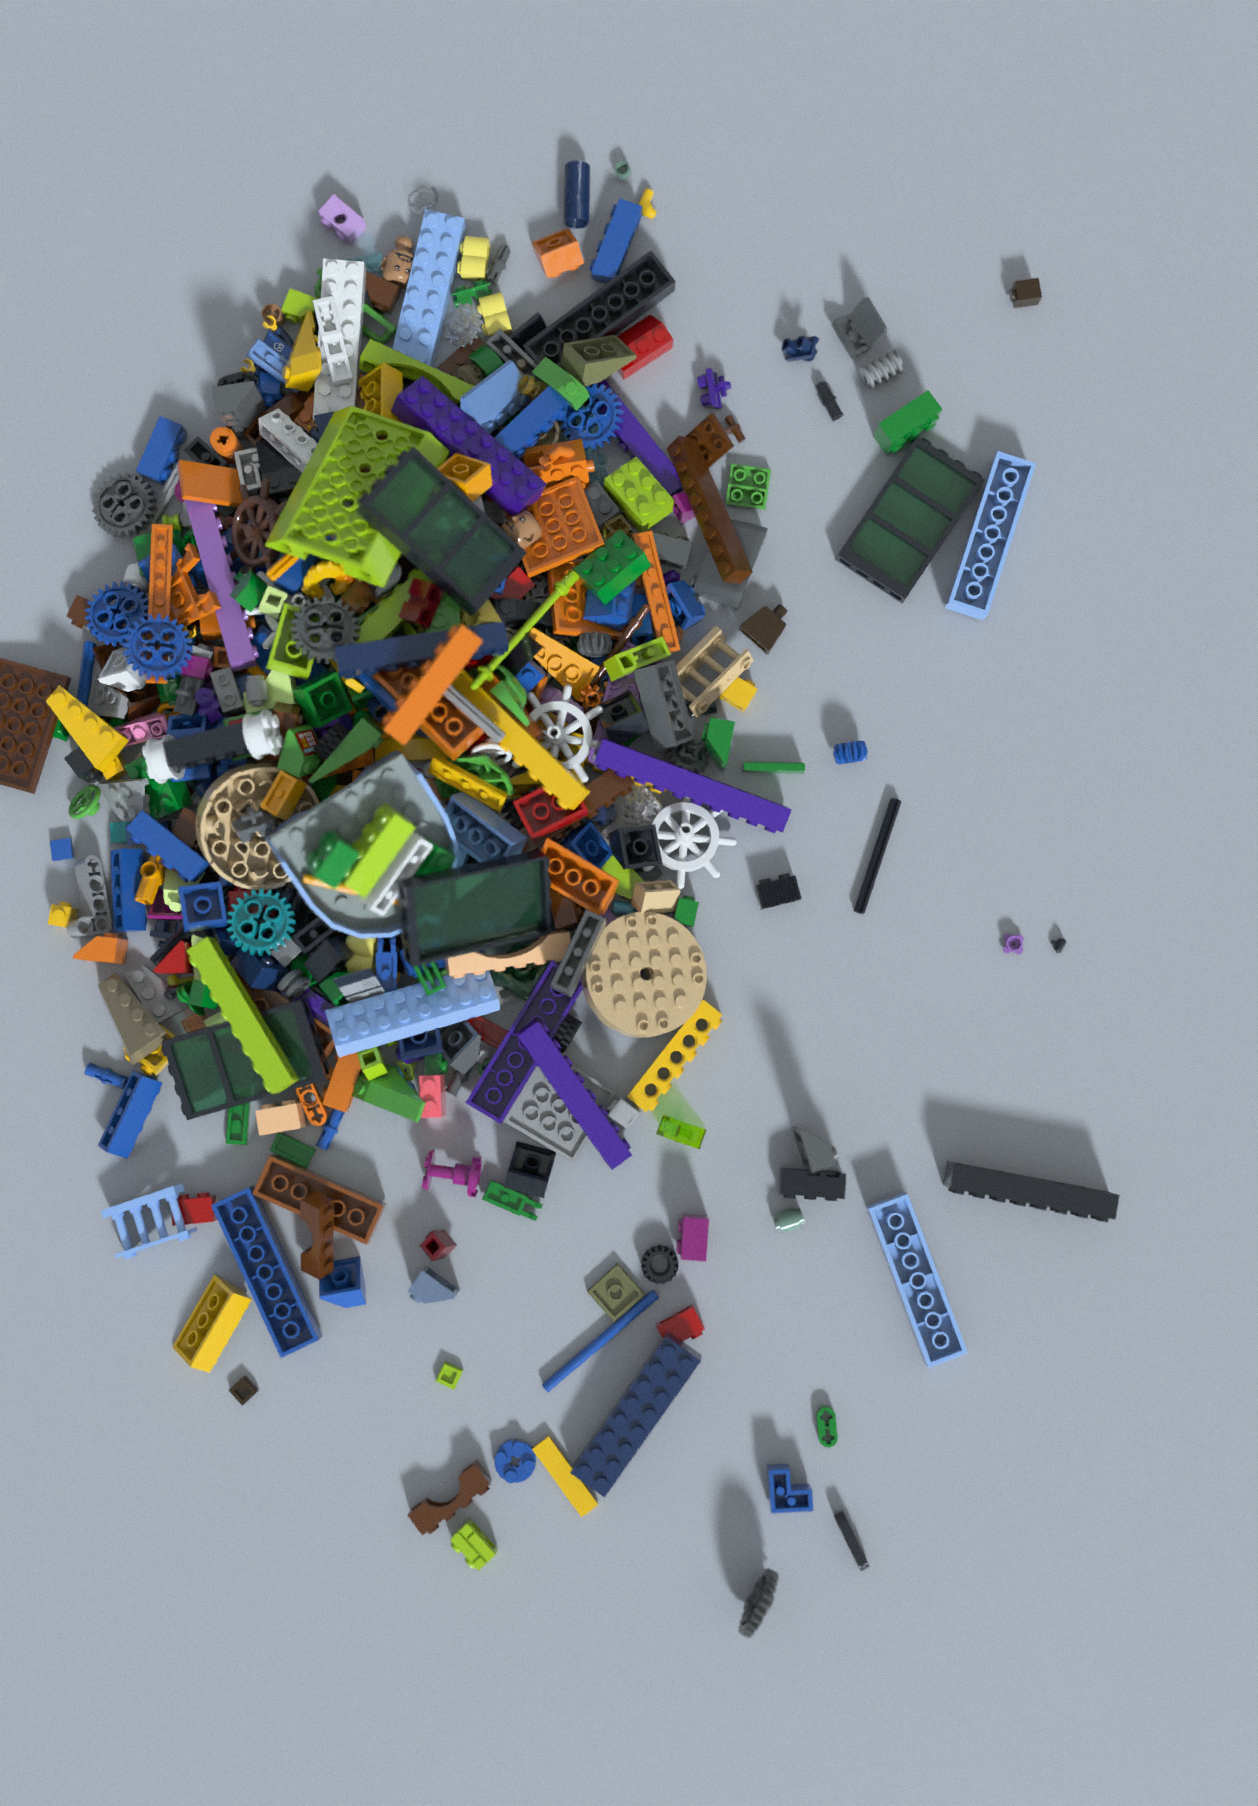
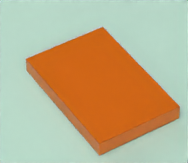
M179 460L177 463L182 499L238 507L243 501L239 492L240 480L237 469Z

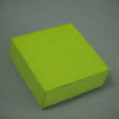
M444 1361L436 1382L454 1390L463 1369Z

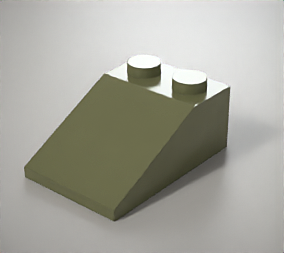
M616 335L564 343L561 366L583 386H589L590 384L601 382L636 359V354Z

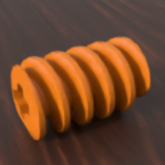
M218 427L210 435V443L216 453L227 463H236L234 452L243 450V447L234 432L227 427Z

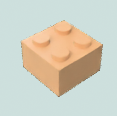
M297 1099L281 1102L282 1106L279 1107L277 1103L261 1105V1110L255 1111L259 1136L307 1127L306 1113L302 1104L298 1103Z

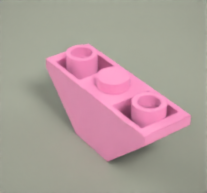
M156 712L140 716L114 729L129 740L124 746L126 747L147 742L151 738H163L167 733L168 721L165 715Z

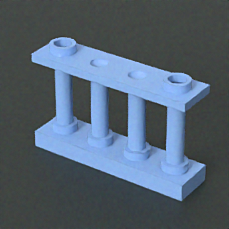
M183 1183L101 1210L103 1218L111 1216L112 1220L115 1219L124 1251L115 1254V1258L124 1256L125 1259L137 1256L136 1251L176 1238L180 1242L191 1238L190 1233L198 1231L197 1227L186 1230L180 1211L177 1193L185 1191ZM163 1198L166 1199V1202L169 1201L178 1233L168 1236L159 1204H161L160 1199ZM145 1204L148 1205V1208H151L160 1239L150 1242L141 1210H143L142 1205ZM127 1210L130 1211V1214L133 1213L142 1245L132 1248L123 1216H125L124 1211Z

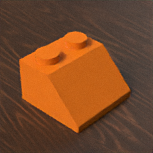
M568 228L531 242L542 271L547 278L558 277L562 272L579 268V265L584 264L578 241Z
M104 933V937L96 936L73 955V959L125 965L128 940L122 939V935Z

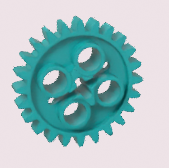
M261 888L259 894H256L255 890L252 889L251 896L244 893V900L237 898L239 904L231 905L235 911L228 912L232 919L227 920V924L232 926L227 931L234 933L230 938L232 941L237 940L235 943L237 947L243 945V952L250 949L251 955H254L256 951H258L259 956L263 955V951L271 955V949L273 948L276 952H279V944L283 947L286 946L284 939L291 940L288 933H294L295 930L290 925H295L296 921L290 918L294 917L295 913L289 911L292 906L291 904L285 905L287 899L285 897L280 899V893L277 892L273 896L272 890L269 889L267 894H265L263 888ZM265 905H268V907L266 908L265 913H264V910H263V909H264V906H265ZM258 906L259 910L257 913H249L251 907ZM273 911L280 912L276 919L269 918ZM263 918L265 920V923H261L259 927L257 922H261ZM246 926H253L252 932L248 934L243 933ZM259 931V937L257 940H255V937ZM266 931H273L271 938H263Z

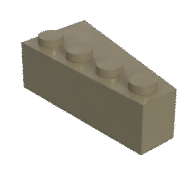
M116 973L98 984L100 995L130 1061L134 1065L162 1045V1041L166 1039L165 1031Z

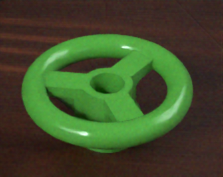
M88 785L75 795L68 810L71 818L80 819L86 815L93 816L100 808L98 801L101 796V790L97 785Z

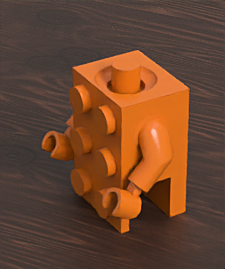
M582 439L527 448L523 455L524 464L547 484L545 489L576 476L579 477L584 490L590 486L588 472L595 471L593 459L586 460Z

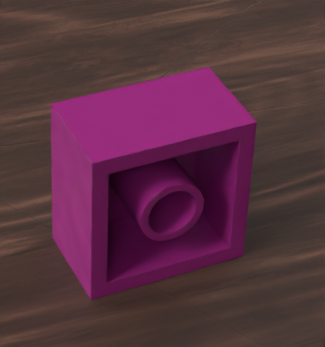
M683 1214L682 1218H678V1233H681V1239H677L676 1252L680 1254L681 1260L706 1262L709 1227L707 1215Z

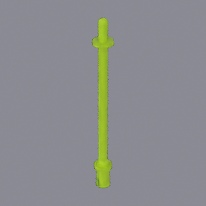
M569 570L560 581L554 584V591L508 641V652L501 656H495L486 667H478L479 675L471 682V689L476 690L485 679L492 681L494 669L560 596H566L569 593V589L579 579V575L575 571Z

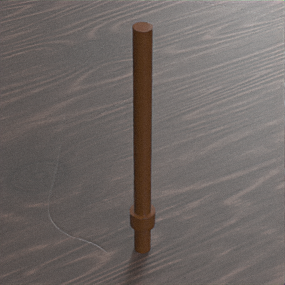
M643 604L637 614L631 617L628 627L603 662L619 654L634 631L640 628L643 618L650 610L648 605ZM603 663L589 684L591 687L595 684L597 685L607 670ZM576 700L575 702L582 707L583 702Z

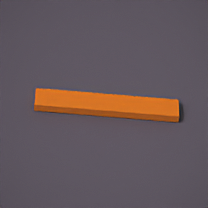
M650 530L632 534V541L645 552L651 564V567L641 574L647 604L650 607L649 613L655 638L663 636L670 653L679 651L680 645L653 532Z

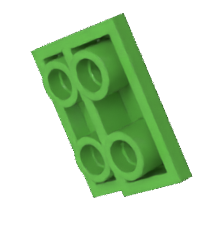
M731 464L725 504L765 510L771 469Z

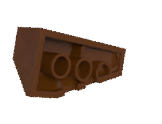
M111 643L92 648L101 670H103L112 651L119 649ZM146 683L142 689L129 692L115 688L128 698V710L125 714L128 722L140 716L150 714L161 704L156 686L157 683Z

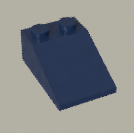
M440 1028L398 1040L402 1060L443 1052Z

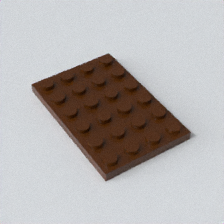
M0 658V785L35 794L58 721V717L46 700L59 685L68 691L72 678Z

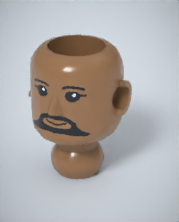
M398 236L396 238V249L390 250L386 254L380 266V269L383 270L382 278L398 285L399 289H407L414 255L410 253L414 244L412 239L406 236Z
M522 510L502 525V530L523 549L530 546L542 535L541 526L528 510ZM493 539L491 543L493 547L507 554L508 552Z

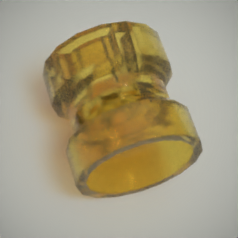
M526 374L520 380L517 390L522 395H528L529 399L533 401L546 389V385L540 381H535L534 377Z

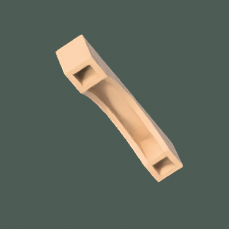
M566 929L551 930V934L540 936L529 946L508 954L493 955L476 951L445 959L446 972L449 976H453V978H461L466 973L480 975L486 973L485 970L503 971L509 966L522 968L527 963L534 962L535 965L545 964L546 960L552 959L554 961H562L570 944V932Z

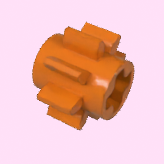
M587 683L585 688L579 689L581 696L577 699L583 702L582 706L585 709L588 706L593 709V707L602 703L601 697L604 694L602 691H599L598 685L595 684L591 687Z

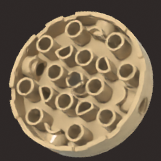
M250 763L229 770L211 784L198 807L196 837L203 856L219 875L242 888L250 890H260L263 888V890L282 887L285 883L291 881V878L263 836H260L258 831L251 833V841L242 843L231 824V821L240 819V816L247 814L246 808L252 807L254 812L259 810L262 812L266 811L260 805L280 772V769L277 768L278 765ZM291 775V776H293L294 778H296V779H298V780H300V781L306 783V782L303 781L301 778H298V777H296V776H294V775ZM308 784L289 818L320 804L315 792ZM269 812L275 824L274 827H271V830L286 821Z
M636 912L617 918L605 926L581 976V984L589 1007L592 1008L598 1016L597 1018L603 1024L626 1036L648 1038L670 1032L690 1019L703 999L707 983V968L698 942L682 924L663 914ZM641 970L645 971L648 975L646 980L641 978Z

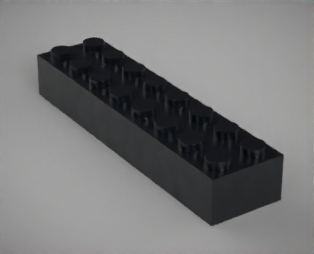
M650 250L523 345L524 352L537 365L547 357L565 370L561 366L564 343L618 334L673 293L676 281Z
M947 1161L943 1185L948 1187V1191L964 1195V1191L969 1192L968 1195L985 1199V1195H988L989 1199L1005 1203L1006 1199H1009V1203L1026 1207V1203H1030L1029 1206L1035 1209L1046 1211L1047 1207H1050V1210L1056 1213L1067 1215V1211H1070L1071 1215L1081 1218H1088V1215H1091L1090 1218L1102 1222H1108L1109 1219L1116 1220L1120 1196L1108 1191Z

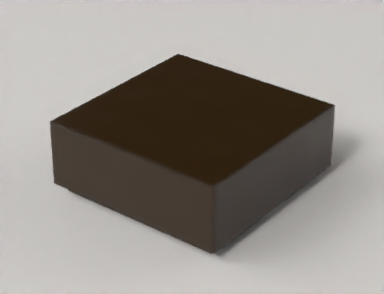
M245 1375L228 1391L243 1406L259 1390Z

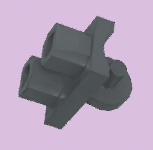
M182 676L180 688L175 693L178 696L173 712L195 717L199 708L195 700V694L198 689L204 687L203 680Z
M252 807L246 808L247 814L240 816V819L231 821L232 827L242 843L251 841V833L257 831L263 837L271 835V827L275 826L274 820L270 817L268 811L262 812L259 810L254 812Z

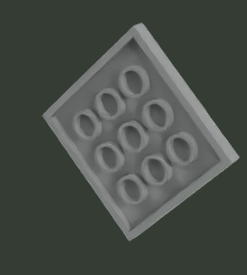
M572 1065L571 1069L573 1072H579L585 1082L582 1084L585 1089L590 1088L596 1096L594 1102L597 1106L602 1105L606 1110L616 1091ZM536 1066L505 1117L504 1122L574 1163L589 1138L541 1070Z

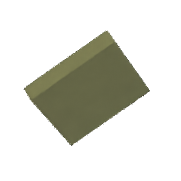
M618 1263L587 1290L613 1322H616L645 1295Z

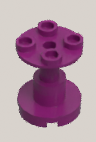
M435 1149L429 1151L424 1168L428 1169V1171L423 1176L422 1188L429 1191L432 1177L452 1179L453 1184L468 1186L467 1197L476 1198L478 1192L476 1186L479 1184L481 1176L482 1156L474 1155L471 1165L456 1163L455 1167L436 1165Z

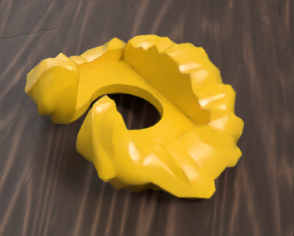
M325 560L318 562L316 566L312 565L303 579L304 587L302 592L313 601L314 597L322 599L325 596V592L320 586V582L330 577L335 580V583L330 584V588L334 595H339L347 592L349 587L354 584L355 579L344 574L342 564Z

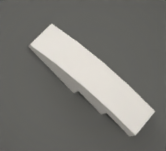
M333 296L313 300L333 385L352 382L354 380Z

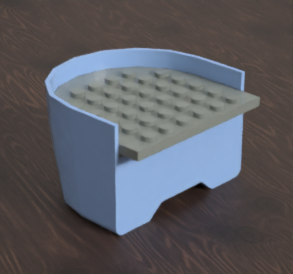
M399 751L389 753L363 770L354 782L312 809L293 815L273 828L271 835L264 837L308 905L330 927L359 938L392 937L402 933L400 908L398 905L392 904L384 916L368 908L356 895L302 882L303 874L312 875L305 864L306 858L311 851H315L318 847L319 839L324 833L331 829L351 843L358 841L364 826L371 823L377 808L383 806L386 802L404 814L416 827L415 832L449 848L456 856L458 852V844L448 816L422 774ZM457 857L451 868L457 867ZM447 881L442 882L437 890L444 897L448 893ZM416 910L417 926L431 914Z

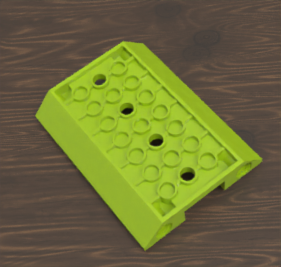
M354 406L335 411L265 544L266 547L303 560L306 559L309 553L342 564L344 574L384 588L401 552L355 511L360 505L357 501L365 492L370 494L373 491L371 485L378 478L384 479L386 475L383 472L391 463L395 466L399 462L396 458L404 449L408 452L412 447L416 448L436 468L446 462L450 451L431 433ZM381 435H386L388 437L386 440L377 439V437ZM409 462L371 503V506L402 533L422 511L433 489V482L414 464ZM364 468L371 469V471L366 474L360 472V470ZM348 501L354 503V505L351 507L343 506V504ZM334 535L337 538L330 542L326 540V537Z

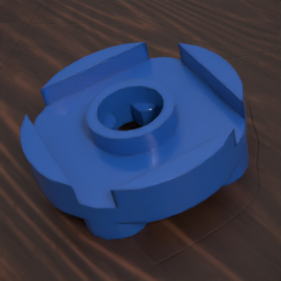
M518 1439L507 1440L497 1450L494 1463L498 1475L508 1483L525 1481L532 1475L535 1469L536 1454L532 1450V1446L525 1441L523 1442ZM512 1456L521 1458L518 1466L515 1464L511 1465Z

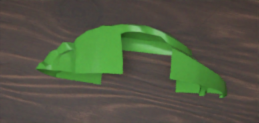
M498 665L494 672L498 674L502 681L490 691L513 712L512 715L527 727L530 722L523 711L527 699L526 690L510 671ZM478 668L468 671L473 678L479 675Z

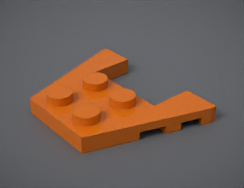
M190 543L185 547L187 552L183 559L179 558L176 563L177 570L171 578L170 622L177 619V626L181 624L188 625L221 608L215 592L208 591L200 600L197 596L188 572L201 558L195 545Z

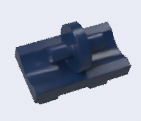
M799 336L794 340L790 338L784 339L781 350L786 353L785 360L788 362L802 359L806 362L812 361L815 358V354H817L815 346L819 342V338L816 336Z
M157 920L155 928L150 930L149 936L165 938L167 942L183 926V923L176 922L175 933H168L170 921ZM189 936L185 941L191 942L192 936ZM159 941L158 947L163 946L166 942Z

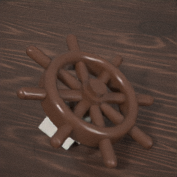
M268 478L262 480L260 496H250L247 487L243 484L240 485L239 492L243 501L237 507L234 517H225V522L232 525L231 534L234 550L230 553L231 560L234 561L239 558L248 566L247 573L250 569L255 573L256 567H266L268 571L281 553V551L266 547L265 544L287 501H283L278 506L273 499L268 497L270 480ZM260 549L262 555L258 558Z

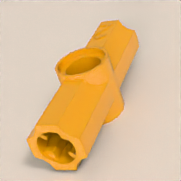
M150 854L148 862L144 863L140 869L142 879L134 899L144 905L153 904L159 886L165 881L166 873L164 871L166 867L158 864L161 858L158 855L154 857Z

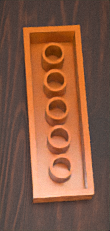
M460 623L458 626L453 625L446 634L449 638L444 644L442 642L438 644L433 651L436 654L431 661L429 659L426 660L421 667L422 674L419 678L415 676L407 686L410 690L406 695L401 694L395 702V706H397L393 712L388 711L382 719L384 724L382 726L383 730L404 746L483 642L482 639Z
M405 667L399 668L397 672L379 671L378 674L372 675V677L397 701L401 694H407L410 690L407 686L415 676L419 678L422 671L421 667L417 669ZM442 695L419 726L453 761L484 733V730L444 695Z

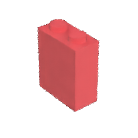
M445 1074L419 1076L420 1097L425 1101L420 1118L446 1116Z

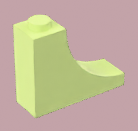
M271 670L265 679L268 701L264 702V706L252 707V703H247L246 692L243 693L244 699H242L247 714L265 709H271L272 711L276 702L299 706L292 691L293 688L297 687L296 678Z

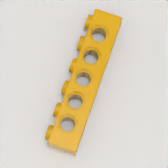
M702 1000L695 1013L681 1026L630 1091L627 1098L645 1112L648 1109L653 1111L659 1103L657 1100L661 1093L665 1095L672 1086L670 1081L674 1077L678 1079L685 1070L682 1067L686 1061L691 1062L697 1055L695 1049L699 1044L704 1046L710 1038L707 1035L712 1028L716 1030L723 1020L720 1019L722 1014L705 1000ZM698 1019L706 1020L707 1028L700 1031L696 1028V1021ZM686 1035H692L695 1039L691 1047H687L683 1043V1038ZM674 1051H679L682 1054V1059L678 1063H673L670 1059V1055ZM661 1067H666L669 1070L668 1078L660 1079L657 1072ZM652 1083L656 1086L657 1091L654 1095H647L645 1093V1086Z

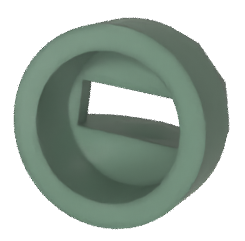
M619 161L615 165L614 171L620 179H627L631 175V167L628 162Z

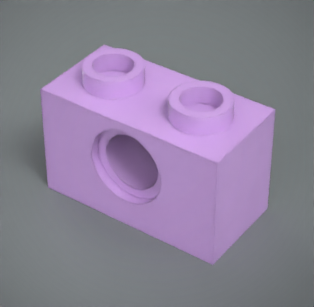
M335 194L318 211L321 224L329 230L331 228L335 231V235L342 242L347 241L352 245L366 229L364 219ZM339 219H345L343 223H337Z

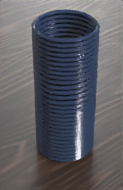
M574 160L565 165L564 224L569 228L581 229L589 225L590 165L584 161Z

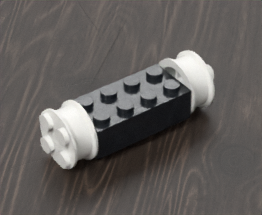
M265 709L258 715L246 714L243 722L177 739L171 734L164 735L160 740L148 739L145 746L142 747V752L148 766L147 773L151 779L154 778L155 781L163 784L170 778L182 779L185 769L199 767L198 765L217 763V760H229L237 758V755L252 754L258 760L262 759L266 754L278 755L284 746V739L279 730V719L277 715H273L269 710Z

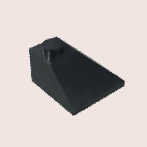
M655 824L618 828L608 834L612 854L624 870L663 864Z

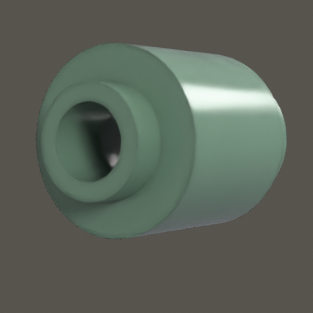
M791 1208L776 1213V1218L773 1219L776 1230H781L782 1234L801 1228V1225L805 1224L800 1208Z

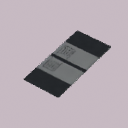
M370 968L333 979L349 1003L386 993Z

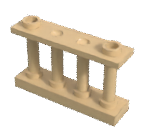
M717 626L676 665L684 698L691 703L689 707L696 718L706 712L708 707L744 670H747L754 661L749 650L745 649L739 654L724 643L726 638L722 630ZM717 649H720L734 660L726 669L710 657ZM703 663H706L720 674L712 683L696 671ZM689 677L705 688L698 697L682 686Z

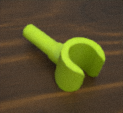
M173 974L166 979L169 985H181L186 982H193L194 976L179 979L177 974Z

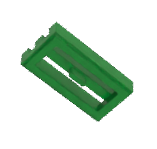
M430 962V965L440 984L439 986H436L427 965H421L430 982L431 990H429L419 967L413 966L427 996L446 987L435 962Z

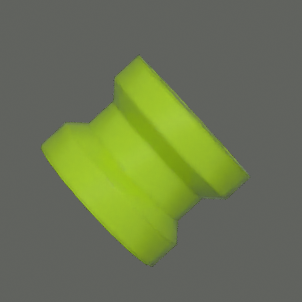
M176 513L173 516H162V524L173 525V529H179L180 534L183 533V525L180 524V513Z

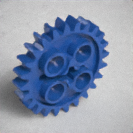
M598 383L593 384V386L591 384L585 386L590 395L588 406L583 407L582 405L576 411L567 403V413L559 420L564 423L560 429L567 430L564 436L570 437L569 441L582 439L583 447L588 450L589 446L596 450L597 444L603 448V441L610 444L609 437H617L614 430H621L617 423L623 422L619 418V415L624 412L618 409L622 405L621 402L616 401L618 396L616 394L612 395L613 390L610 388L606 390L604 384L599 387ZM607 406V412L601 415L602 407ZM581 417L580 425L575 426V420ZM599 425L598 432L593 434V427Z
M122 581L120 586L113 582L111 588L105 584L104 591L98 588L99 595L92 594V597L95 599L94 602H87L91 608L85 609L89 614L85 619L89 622L87 627L91 630V634L106 645H109L111 642L114 647L117 646L118 642L123 646V643H125L124 635H130L128 628L135 629L134 621L141 624V617L148 620L149 600L146 598V594L141 592L138 586L134 588L132 583L126 586ZM117 599L114 604H111L113 600ZM135 606L132 611H129L130 607ZM109 617L106 622L102 623L105 618ZM127 624L124 629H121L122 625Z
M149 614L148 621L141 617V624L134 621L135 629L128 628L130 635H124V639L128 643H123V648L126 649L123 652L124 657H129L126 661L128 665L133 664L131 667L132 671L134 672L139 669L138 674L140 677L146 673L147 680L155 676L156 682H158L160 676H163V679L167 681V675L169 674L175 678V671L182 674L181 666L188 667V663L185 660H191L192 657L189 653L193 652V647L188 646L192 644V639L187 638L189 631H183L184 625L177 626V619L170 622L169 615L163 620L160 614L157 615L156 619H153L152 615ZM146 634H151L153 636V638L150 640L142 639V637ZM167 635L175 637L172 641L164 640V637ZM157 645H161L159 650H155ZM145 654L152 655L150 660L141 659ZM166 655L174 657L173 660L168 662L164 661L163 658Z

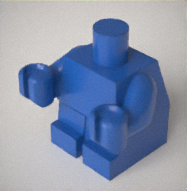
M260 372L257 388L265 400V405L272 407L273 404L283 399V394L279 392L281 382L270 373Z

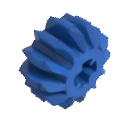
M862 740L840 743L833 747V756L835 762L839 765L861 762L867 759L868 750L866 743Z

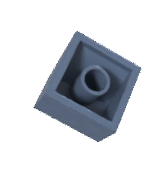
M426 1266L407 1292L410 1293L409 1297L415 1302L426 1304L454 1299L460 1289Z

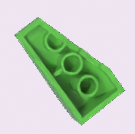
M366 715L308 781L313 783L370 750L372 747L376 749L384 740L381 736L385 732L372 716Z
M385 1063L388 1070L387 1074L372 1080H368L364 1073L358 1077L352 1093L353 1097L419 1123L425 1101L415 1089H412L407 1084L408 1081L399 1074L397 1067Z

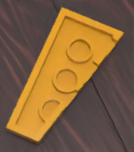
M532 627L528 634L543 647L534 658L563 687L570 685L572 687L571 695L579 702L577 699L581 696L579 689H583L587 683H591L600 667Z

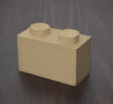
M671 880L636 882L631 905L641 913L654 912L664 914L676 911L681 889Z

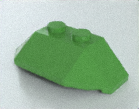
M488 755L459 756L455 761L449 758L448 761L508 793V795H514L515 791L509 776ZM438 778L435 781L442 799L451 798V796L462 792Z

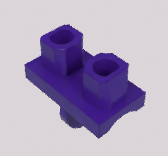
M712 368L705 369L706 374L697 377L700 389L709 388V393L700 395L701 405L703 407L714 406L716 409H721V397L727 396L726 390L731 388V382L725 381L724 376L718 377Z
M204 687L198 689L195 694V700L199 704L198 712L201 717L207 715L211 723L221 719L223 711L220 707L217 693L213 695L210 689Z

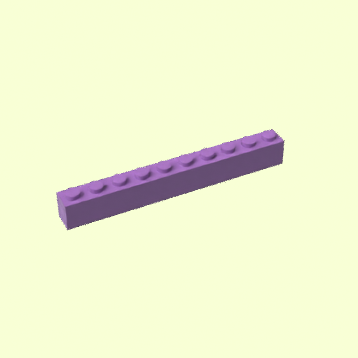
M185 500L209 590L216 593L221 608L215 612L232 672L257 666L255 658H259L256 645L251 646L250 640L254 638L251 627L246 628L245 621H248L245 608L241 609L240 604L230 596V593L235 589L234 585L238 584V581L234 578L236 576L235 572H231L229 566H233L230 553L225 554L224 548H228L225 535L220 536L219 530H223L220 517L215 518L214 512H218L217 506L212 503Z

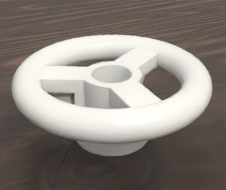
M493 738L484 740V743L476 745L471 750V755H477V753L486 754L498 765L505 764L512 758V753L509 750L505 752ZM506 754L505 757L495 760L498 755Z

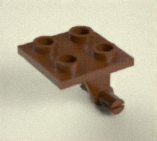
M712 412L685 436L697 440L708 468L734 447L728 435L734 434L738 443L746 439L740 430V425L736 424L732 415L724 419L729 427L723 428L714 412Z

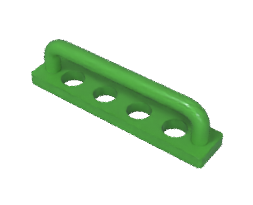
M318 268L316 274L320 277L314 289L318 299H321L323 271L321 268ZM364 301V311L387 329L382 336H378L363 324L362 333L376 342L386 343L393 333L396 334L398 326Z

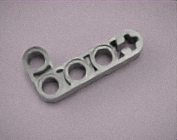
M89 855L75 863L83 917L70 921L66 927L68 935L75 939L96 937L109 932L112 927L102 864L97 856Z

